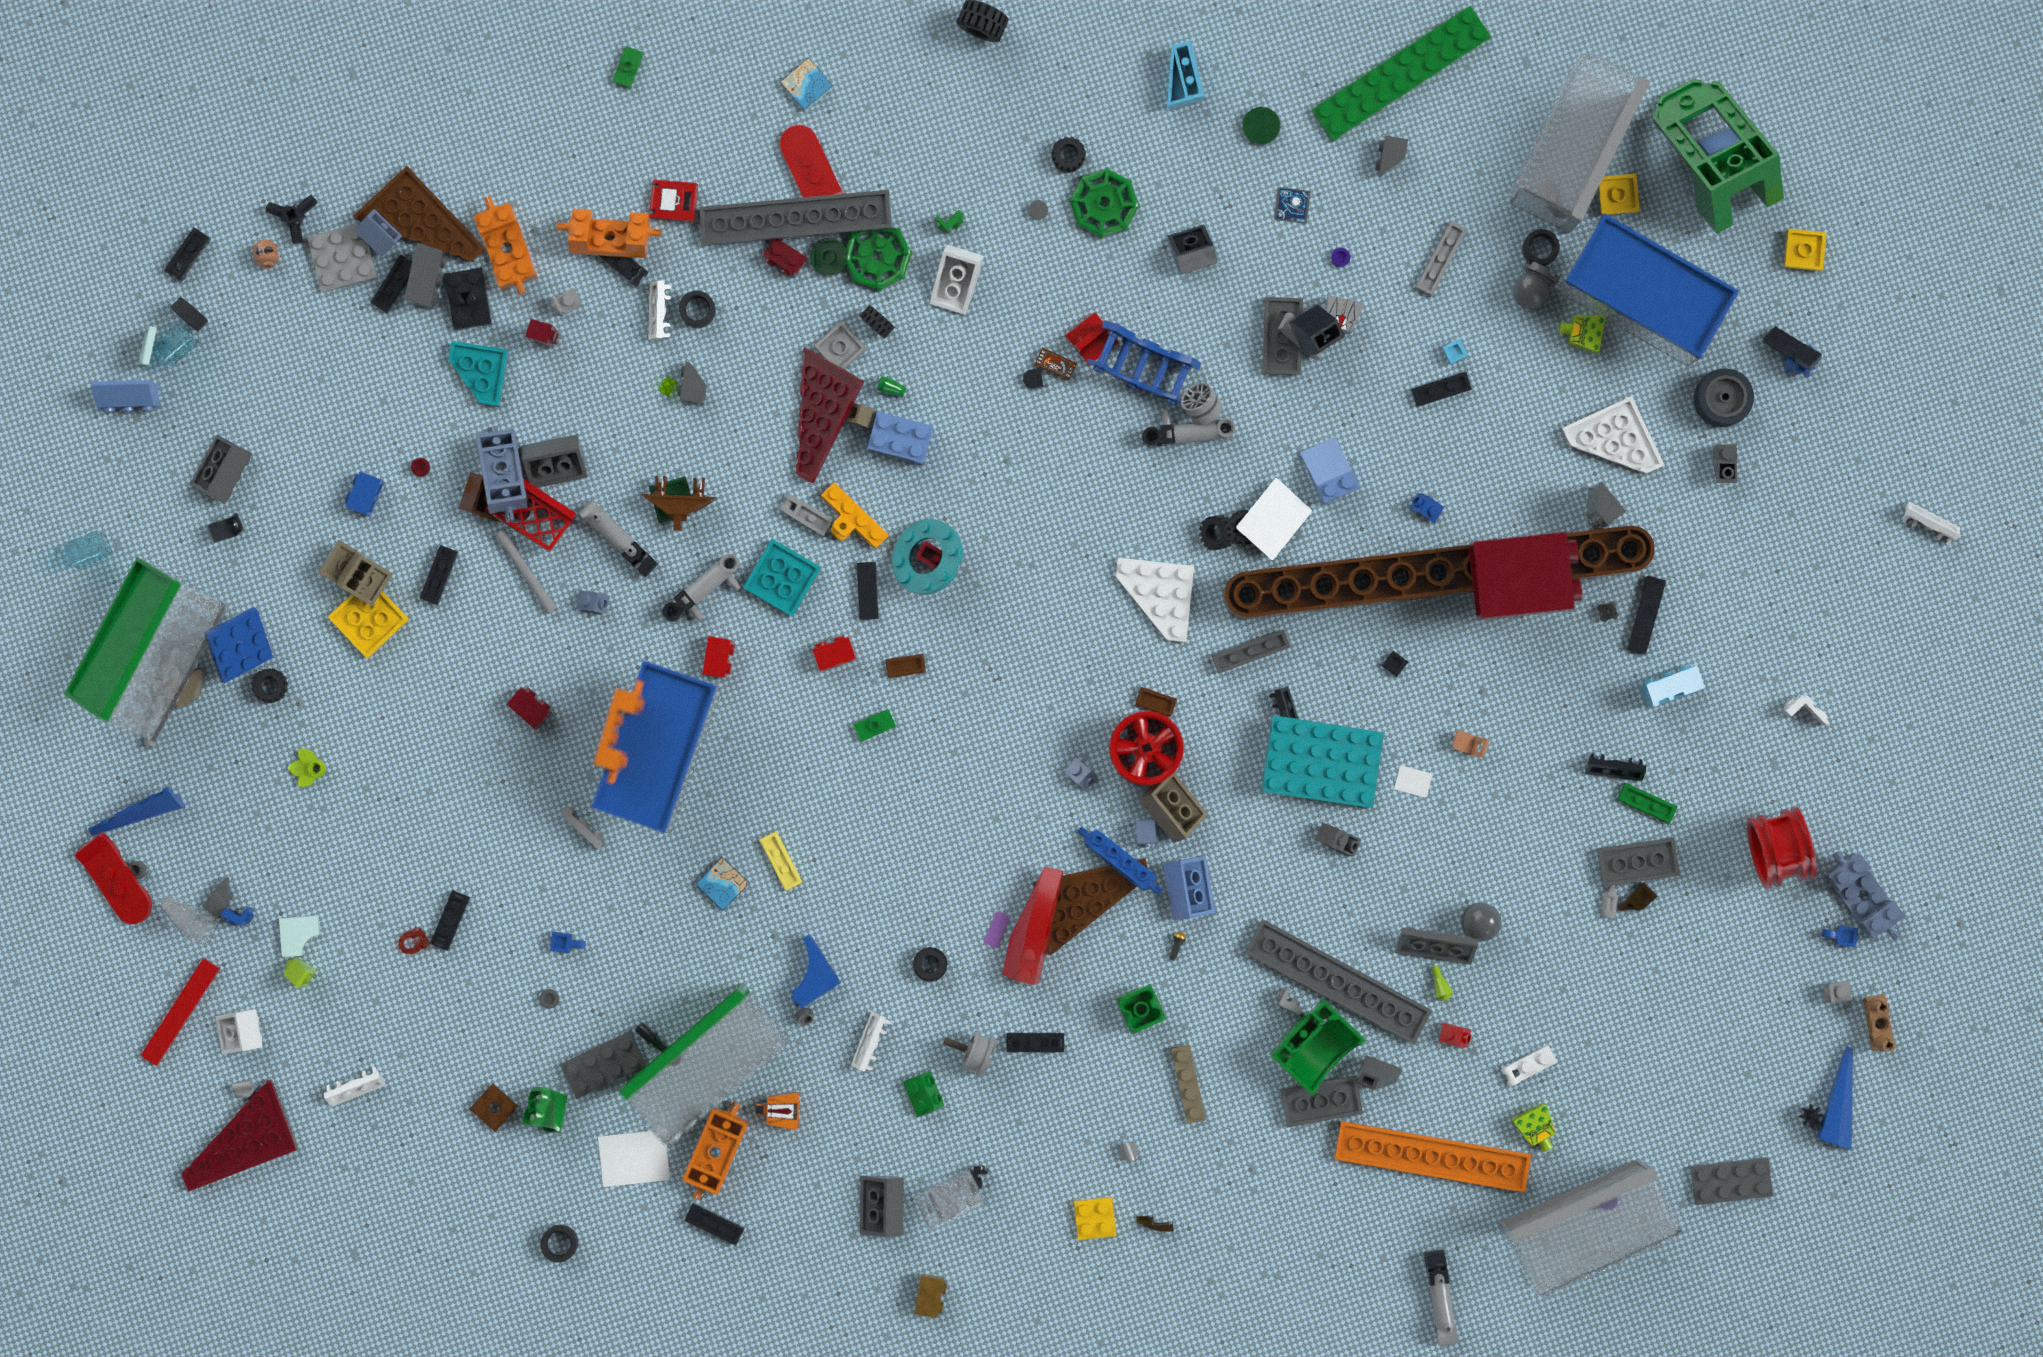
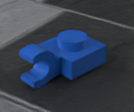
M1838 925L1837 931L1822 929V937L1835 938L1836 945L1856 947L1859 928Z
M552 932L550 951L570 953L571 948L585 949L586 941L572 940L573 934Z

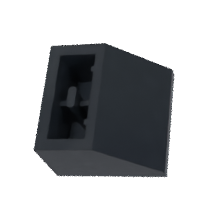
M1318 304L1289 321L1304 356L1319 354L1345 337L1338 320Z

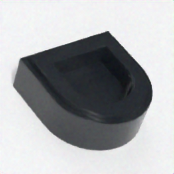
M1040 368L1030 369L1024 373L1023 383L1027 388L1037 389L1044 387Z

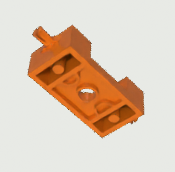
M487 196L484 198L487 209L473 217L479 233L483 237L497 283L502 291L516 286L518 295L525 294L526 291L523 283L538 278L514 209L510 203L494 206L491 196ZM505 243L512 245V250L509 253L502 251V246Z
M572 209L569 223L557 222V230L568 231L569 233L568 244L571 254L646 258L649 236L661 237V229L650 228L648 213L630 212L629 221L593 219L592 210ZM609 235L615 237L613 240L605 239Z
M636 680L632 693L617 688L615 690L594 762L595 765L609 768L610 772L606 781L608 783L615 784L617 773L622 768H626L628 762L627 752L613 749L612 745H616L619 734L616 732L618 726H622L624 720L622 711L638 715V712L643 710L645 701L642 700L643 696H641L643 681Z
M733 1100L729 1111H724L717 1107L712 1108L682 1181L697 1187L692 1196L693 1198L697 1196V1200H700L704 1190L715 1195L720 1193L731 1163L750 1121L740 1118L736 1114L741 1105L739 1102L736 1105L737 1101ZM711 1147H719L721 1150L720 1156L713 1157L710 1154Z

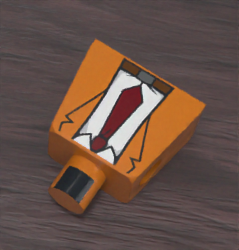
M800 1092L768 1096L767 1104H756V1115L767 1116L768 1125L798 1130Z

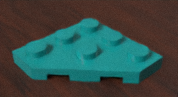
M451 341L448 360L480 404L500 407L509 350Z

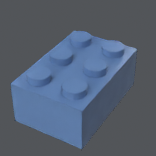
M877 411L868 444V451L924 465L934 428L928 424Z

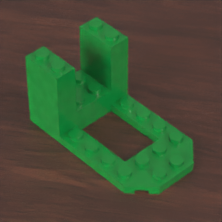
M1692 79L1660 96L1657 110L1653 115V122L1691 169L1697 210L1716 234L1733 226L1730 196L1750 186L1766 207L1784 199L1779 154L1720 82L1703 83L1701 80ZM1714 108L1740 141L1708 157L1682 124Z

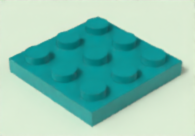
M771 539L743 588L793 617L822 567L778 541Z

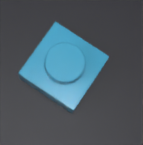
M1460 339L1442 347L1450 365L1468 356Z

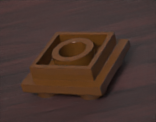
M492 1083L472 1105L470 1110L496 1132L517 1109L518 1105ZM491 1102L499 1104L500 1108L497 1113L490 1110Z

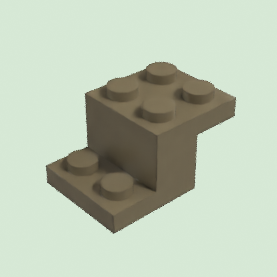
M339 539L318 571L342 589L371 606L374 605L393 575L392 572Z

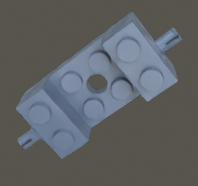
M491 426V433L476 435L489 514L505 512L506 522L510 523L509 515L511 522L515 521L513 516L514 510L528 508L514 429L498 431V426H494V432L493 426ZM503 464L507 468L505 471L499 472L496 470V467Z
M1839 851L1835 852L1832 856L1838 865L1824 874V877L1868 938H1876L1881 933L1888 932L1893 941L1899 938L1900 935L1894 929V926L1905 915L1896 902L1888 898L1870 873L1871 867L1860 853H1853L1844 859ZM1860 890H1865L1867 893V898L1864 901L1858 898Z

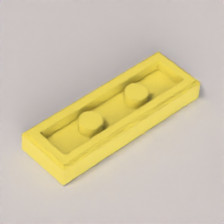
M777 831L759 840L785 891L803 882Z

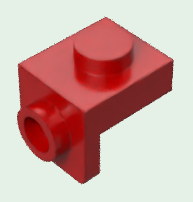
M1443 1022L1439 1041L1467 1048L1471 1041V1029Z

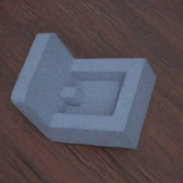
M579 590L576 609L606 614L609 595Z
M1077 758L1064 771L1068 777L1085 791L1093 786L1098 777Z

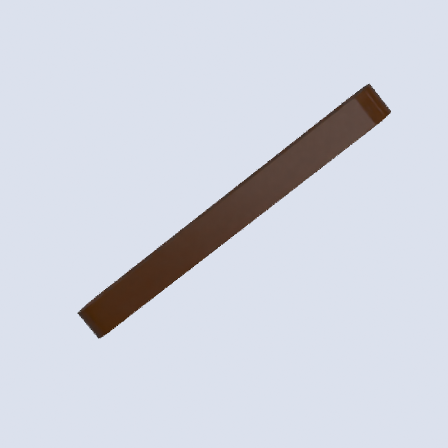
M1622 526L1567 533V540H1576L1578 547V563L1570 564L1572 579L1580 578V580L1631 574L1648 566L1655 553V545L1651 535L1638 526ZM1629 542L1635 547V554L1632 558H1627L1622 554L1621 547L1623 543ZM1468 545L1244 571L1234 575L1226 584L1223 590V603L1231 615L1239 619L1248 620L1473 593L1472 575L1468 570L1470 563ZM1586 547H1592L1596 550L1597 559L1595 562L1590 563L1584 559L1583 551ZM1433 565H1440L1444 568L1445 577L1443 580L1436 581L1431 577L1430 569ZM1400 569L1406 573L1407 581L1404 585H1397L1393 582L1392 573L1394 570ZM1357 574L1367 576L1369 579L1367 589L1360 590L1355 587L1354 577ZM1324 578L1330 582L1331 590L1328 594L1317 592L1315 584L1318 579ZM1287 583L1292 587L1293 594L1291 598L1283 599L1278 595L1277 588L1279 584ZM1247 587L1254 591L1255 599L1252 603L1246 604L1240 600L1239 591L1242 588Z

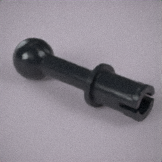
M643 1022L636 1027L635 1032L646 1041L647 1045L652 1043L661 1052L668 1048L656 1037L658 1033H654ZM681 1054L669 1065L677 1066L682 1060Z

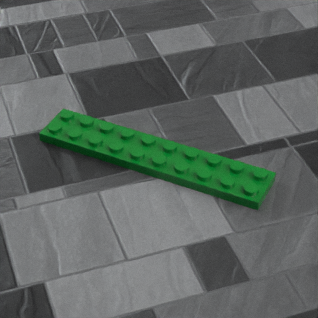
M1470 5L1311 111L1331 141L1334 142L1489 40L1491 35Z

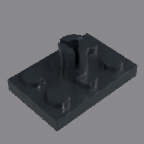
M483 268L445 273L454 331L492 325Z

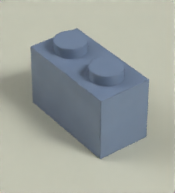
M375 209L354 229L359 238L370 245L372 250L381 257L402 237Z

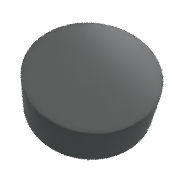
M1041 200L1033 201L1029 206L1030 216L1035 220L1044 219L1048 214L1047 204Z
M547 989L541 993L539 1000L543 1007L550 1009L558 1005L560 997L557 991Z

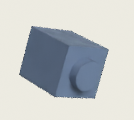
M1155 819L1135 821L1137 844H1141V848L1153 847V843H1157Z

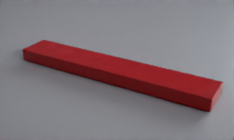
M206 958L202 959L140 1055L155 1066L159 1065L221 969Z

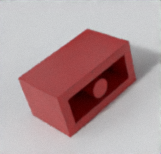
M844 635L834 638V642L829 644L826 641L815 645L816 648L812 649L820 672L857 660L850 638H845Z
M708 636L702 671L703 675L727 678V674H731L732 663H729L730 655L733 656L735 651V644H732L733 640Z

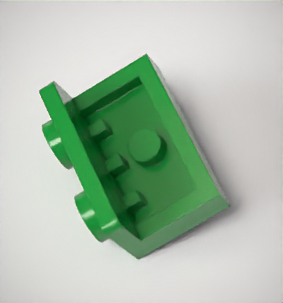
M930 1070L903 1081L917 1117L934 1112L944 1106L943 1098L938 1091L935 1078Z

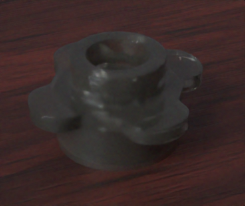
M1610 601L1608 604L1598 605L1597 610L1600 611V620L1602 622H1607L1609 619L1616 620L1619 617L1615 602Z

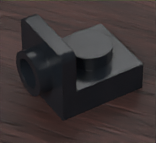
M985 1165L973 1166V1169H970L971 1195L979 1194L978 1189H982V1177L978 1178V1175L989 1174V1168L985 1169Z

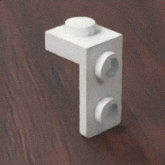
M1799 695L1796 699L1791 698L1784 705L1786 708L1782 712L1787 717H1792L1804 706L1822 726L1829 724L1828 716L1822 710H1817L1813 706V700L1807 695L1805 697L1804 695Z

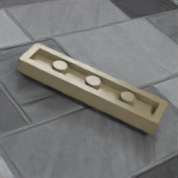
M1190 1044L1171 1048L1186 1122L1191 1124L1205 1121L1206 1117Z

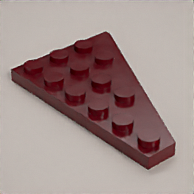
M804 347V366H802L800 388L802 403L801 409H799L800 421L798 424V438L800 440L799 451H797L796 474L810 483H814L865 381Z
M272 1079L266 1081L259 1091L252 1096L248 1103L241 1108L236 1116L182 1173L188 1192L298 1150Z

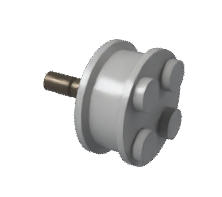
M975 1030L968 1045L946 1037L943 1044L964 1052L960 1069L962 1071L968 1069L980 1077L990 1066L992 1058L989 1057L991 1052H994L997 1041L994 1040L993 1036L987 1038Z

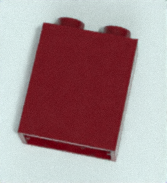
M1567 532L1480 540L1468 544L1477 621L1568 612L1575 609L1574 602H1581L1583 600L1580 578L1572 579L1570 567L1571 563H1578L1576 540H1567Z

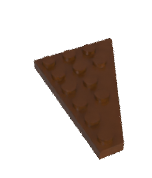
M408 166L400 171L353 215L357 221L361 222L375 209L402 237L442 250L445 253L470 262L476 260L486 250Z
M1146 858L1137 860L1148 869ZM1110 865L1063 875L1047 946L1048 955L1055 953L1137 886Z

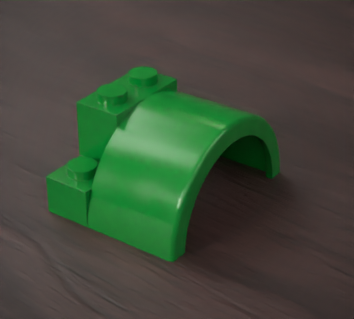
M1322 999L1310 1012L1306 1011L1280 1038L1282 1041L1269 1055L1313 1096L1333 1067L1357 1046H1361L1365 1042V1038L1332 1006Z

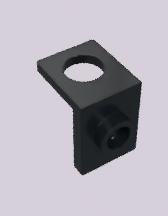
M234 513L228 519L208 525L214 543L239 536L244 531L238 513Z

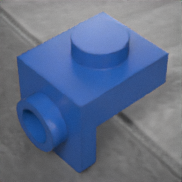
M1418 493L1409 509L1419 513L1428 521L1435 523L1444 506L1430 496Z
M247 907L243 915L225 908L221 916L225 917L224 921L231 925L245 926L252 921L254 908Z

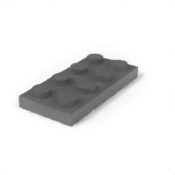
M1265 297L1262 374L1301 375L1302 350L1284 335L1278 327L1286 313L1291 312L1295 317L1303 313V298Z
M1674 837L1597 848L1603 887L1680 876Z
M1402 927L1395 946V953L1471 965L1478 948L1479 939L1470 936H1456L1451 933L1443 934L1431 930L1423 931L1412 927Z
M631 1031L560 1064L576 1099L647 1065Z
M1356 1075L1322 1081L1318 1091L1313 1096L1301 1085L1280 1089L1287 1128L1363 1114Z
M1768 1157L1690 1166L1695 1205L1773 1196Z

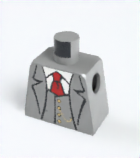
M1328 295L1326 311L1338 320L1343 333L1351 334L1364 303Z

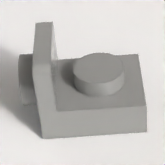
M574 288L558 296H552L554 302L551 305L556 313L560 312L562 316L583 306Z
M1849 981L1824 984L1823 997L1824 1000H1827V1003L1833 1004L1835 1002L1852 1000Z
M1287 987L1284 990L1281 989L1276 998L1279 1000L1278 1005L1300 1015L1303 1010L1299 1006L1300 1002L1292 998L1289 1001L1286 1000L1291 989Z

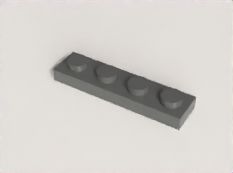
M1281 630L1212 656L1217 673L1220 674L1288 649L1290 645L1285 631Z

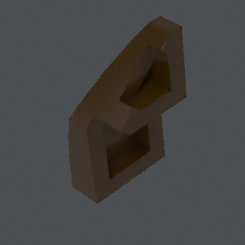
M1643 882L1626 898L1618 909L1620 911L1644 910L1658 895Z
M1153 1215L1137 1216V1222L1147 1228L1156 1231L1174 1232L1173 1222L1154 1223Z

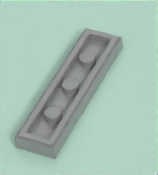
M1453 221L1449 222L1415 289L1432 297L1467 231L1466 228Z

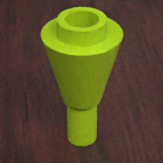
M1439 966L1431 967L1435 978L1436 999H1440L1441 1002L1451 999V995L1454 992L1445 978L1442 977Z

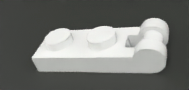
M1546 1045L1500 1070L1503 1075H1506L1507 1083L1511 1087L1556 1064L1557 1061L1549 1045ZM1517 1069L1519 1075L1514 1076L1512 1071Z

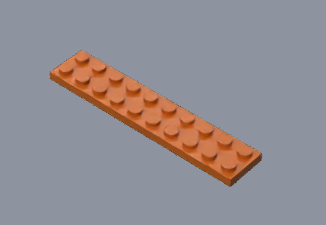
M1340 1121L1334 1159L1525 1193L1531 1154Z

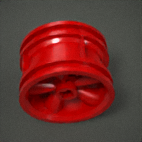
M1141 711L1127 716L1114 729L1109 742V755L1115 770L1124 779L1139 785H1152L1168 779L1178 769L1184 753L1183 738L1176 724L1165 715L1153 711ZM1147 719L1157 721L1165 727L1156 736L1148 734ZM1131 723L1138 735L1134 742L1118 739L1122 730ZM1174 740V758L1160 753L1162 744ZM1149 743V747H1152V750L1143 753L1144 749H1141V746ZM1133 753L1137 760L1130 770L1127 771L1121 764L1118 755ZM1155 761L1163 773L1156 777L1144 778L1146 762Z
M1792 807L1790 811L1783 809L1779 817L1766 819L1764 815H1758L1756 819L1754 817L1747 818V838L1753 864L1758 878L1765 889L1772 888V884L1774 887L1781 886L1783 879L1795 876L1799 881L1806 880V877L1809 879L1815 878L1816 860L1806 821L1798 807Z

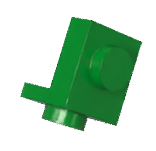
M958 210L946 222L937 215L935 217V226L942 233L946 231L949 234L954 228L957 230L963 225L964 214Z

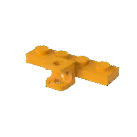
M835 482L821 494L820 497L839 515L830 529V532L839 541L847 539L855 530L876 550L888 538L889 534Z

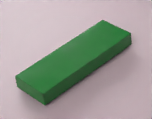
M1624 782L1616 799L1668 824L1671 823L1678 807Z

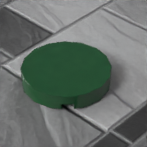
M1259 106L1251 109L1243 119L1242 129L1250 142L1255 145H1266L1276 139L1280 132L1281 123L1278 115L1272 109Z
M827 237L821 239L811 250V265L821 275H837L847 264V249L842 242L835 238Z

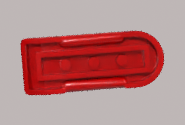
M794 125L786 129L780 139V148L802 196L813 197L843 194L813 130L804 125Z
M99 833L77 850L75 854L76 859L83 864L110 906L123 922L138 924L145 921L152 911L150 895L140 885L120 855L121 853L115 843L105 833Z

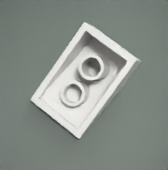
M947 245L942 254L929 304L966 315L984 256Z

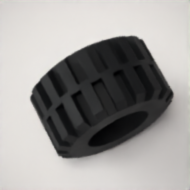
M966 0L956 23L962 30L972 36L989 42H1000L1009 18L1002 11L989 4L977 0Z

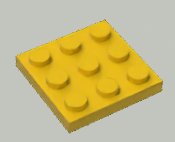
M384 591L381 592L373 606L351 594L328 616L334 625L367 659L410 620Z

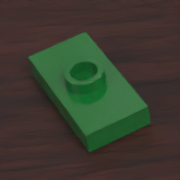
M625 46L612 82L631 89L644 52Z
M889 709L853 724L861 742L896 727Z

